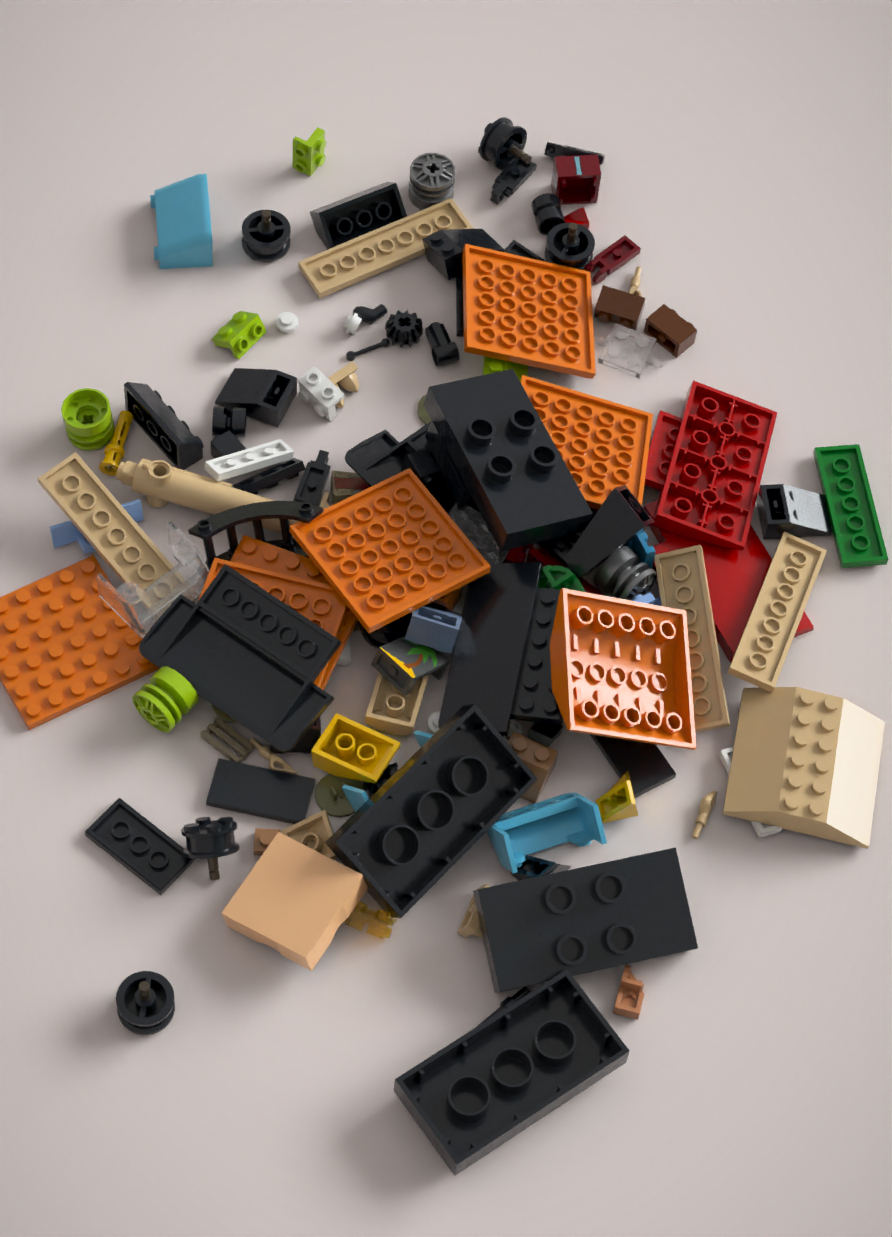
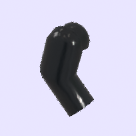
M383 304L374 309L357 306L353 310V316L357 313L358 317L362 318L361 321L371 324L387 314L388 311Z

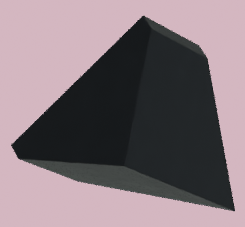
M526 855V860L522 862V866L517 868L518 872L511 874L519 881L566 871L572 866L557 864L556 862Z

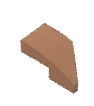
M625 964L613 1013L638 1020L644 998V984L641 980L638 981L631 973L632 968Z

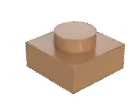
M255 828L254 855L262 856L277 833L281 832V829Z

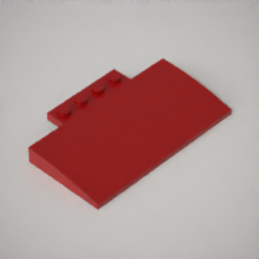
M693 380L687 391L680 418L661 410L657 415L649 444L644 484L660 490L652 519L654 523L651 525L698 541L743 551L778 412Z
M658 500L644 505L645 511L652 519ZM751 524L743 551L698 541L650 525L651 531L659 544L653 546L656 551L655 555L701 545L717 642L729 662H732L772 558ZM654 558V562H653L652 568H653V570L657 573V571H656V564H655V558ZM803 612L794 637L814 629L805 612Z

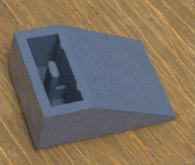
M426 604L412 612L405 640L411 641L416 645H424L434 648L436 651L451 654L462 620L461 613Z

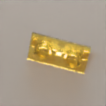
M359 901L350 916L344 921L345 925L361 931L365 922L369 923L366 933L384 939V937L389 939L392 929L388 927H392L397 919L392 918L389 912L377 910L376 912L368 909L367 904Z

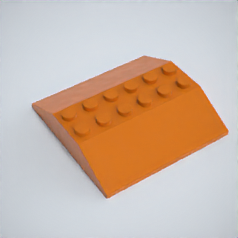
M562 588L559 593L550 640L552 692L567 730L683 749H697L686 610Z

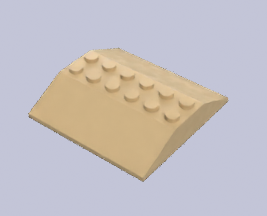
M760 687L743 688L722 814L868 849L885 722L844 698L800 687H775L772 693Z

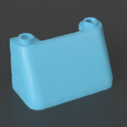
M197 174L154 190V195H150L151 208H155L158 236V247H154V259L159 260L160 269L213 266L207 174Z

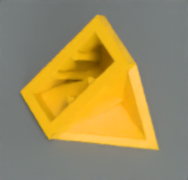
M627 771L606 794L595 800L602 823L638 816L629 772Z

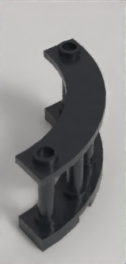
M266 501L234 507L198 521L196 525L188 530L189 534L203 539L207 560L197 568L198 577L207 579L214 558L231 560L239 545L235 526L250 521L253 524L255 539L309 558L298 542L292 538L289 532V519L309 524L324 512L323 507L313 505L310 502ZM262 519H279L283 540L266 541ZM226 530L230 549L216 556L212 537Z

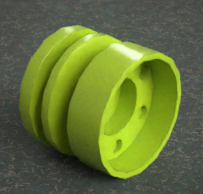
M91 388L79 389L69 394L61 407L69 441L73 446L89 451L100 449L111 441L115 430L109 399L104 393Z
M162 666L149 679L150 684H144L132 696V702L140 715L149 724L162 732L169 733L175 727V724L182 720V715L189 713L199 702V697L190 682L180 673L170 667Z

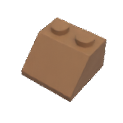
M513 731L507 743L538 778L520 798L536 803L556 765L558 751Z

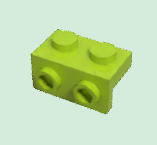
M317 127L307 141L298 137L293 139L292 167L311 176L318 166L321 167L326 159V155H324V148L326 146L325 130Z
M239 311L233 315L232 319L225 326L218 330L212 341L215 346L231 349L234 357L240 359L266 333V328L258 314Z

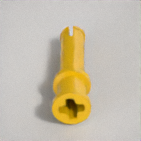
M123 410L119 413L111 443L105 447V457L100 462L99 469L106 475H117L120 460L125 456L123 447L134 415L129 411Z

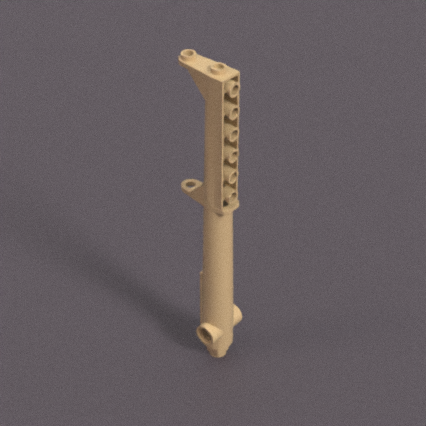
M142 458L139 464L131 461L121 462L116 475V479L120 480L122 484L132 486L133 492L146 495L148 504L155 508L165 507L170 502L215 515L242 505L275 501L233 488L230 483L217 482L213 478L172 467L164 460L151 461ZM325 492L320 503V507H323V510L330 507L328 504L330 493ZM262 519L263 528L282 533L279 519ZM289 519L290 525H293V524L299 522V521H296V520H290V519Z

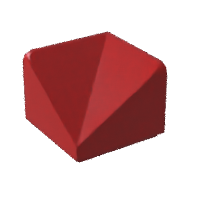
M584 207L564 216L565 223H577L589 230L590 223Z

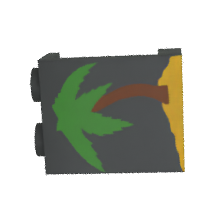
M405 636L379 647L371 665L405 696L411 693L417 679L431 673L437 680H440L450 661L434 648L413 644L411 641L405 640Z

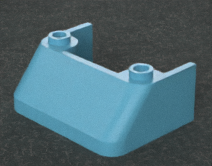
M578 793L562 794L506 812L487 830L501 865L513 874L518 872L517 868L522 866V862L526 860V855L566 842L582 847L591 844V840H596L602 845L607 843L598 805Z

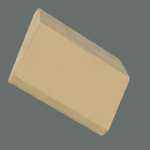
M326 810L281 831L282 834L333 860L338 858L325 844L334 834Z

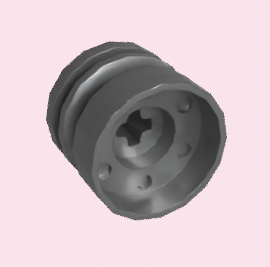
M425 153L413 160L410 166L408 193L409 199L414 206L423 210L447 199H453L456 174L453 162L445 155L438 153Z
M624 546L604 561L595 574L593 581L605 594L612 593L611 597L632 600L635 596L640 594L643 596L650 591L657 579V573L653 569H649L646 563L639 564V556L629 547Z

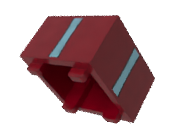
M598 155L555 157L551 189L552 194L558 197L560 205L597 203L601 181Z

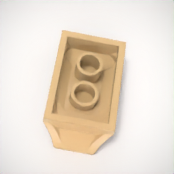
M378 673L366 712L365 722L376 730L403 736L413 733L430 674L417 679L411 693L404 696L386 678Z

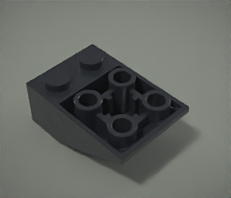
M234 368L215 404L227 407L230 410L233 407L246 408V416L278 428L297 394V377L278 370Z
M785 484L760 485L756 504L763 539H780L783 532L796 537L832 535L825 496L823 494Z

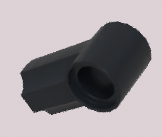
M434 322L425 328L426 337L432 348L433 361L437 367L459 361L458 347L455 342H451L444 324Z

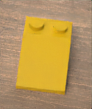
M336 713L311 750L313 766L334 776L377 783L400 748L401 743Z

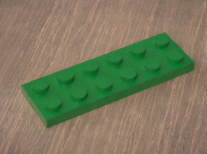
M860 445L815 447L813 454L823 495L825 496L841 568L887 565L888 556Z

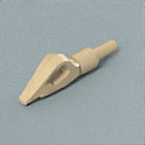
M636 267L635 275L631 278L629 293L642 297L641 292L638 290L641 282L639 277L642 268Z
M253 737L249 740L259 750V754L269 760V769L297 775V772L291 769L286 762L274 754V752H270L269 747L261 745ZM274 765H277L283 769H277L274 767Z
M712 791L701 799L699 815L695 821L696 827L692 838L697 839L701 829L706 826L708 817L717 799V791Z

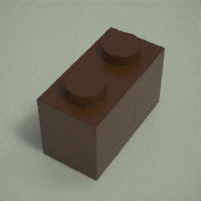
M603 285L595 306L594 317L603 323L611 322L618 324L626 330H637L645 307V298Z
M663 304L646 318L644 333L677 358L694 344L697 329L690 322L680 317L675 310Z

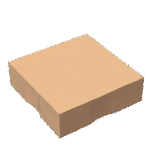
M278 832L221 914L229 928L258 943L274 948L282 956L312 971L332 942L339 926L350 916L368 888L362 874Z

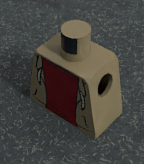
M332 471L330 485L332 505L370 486L357 473Z

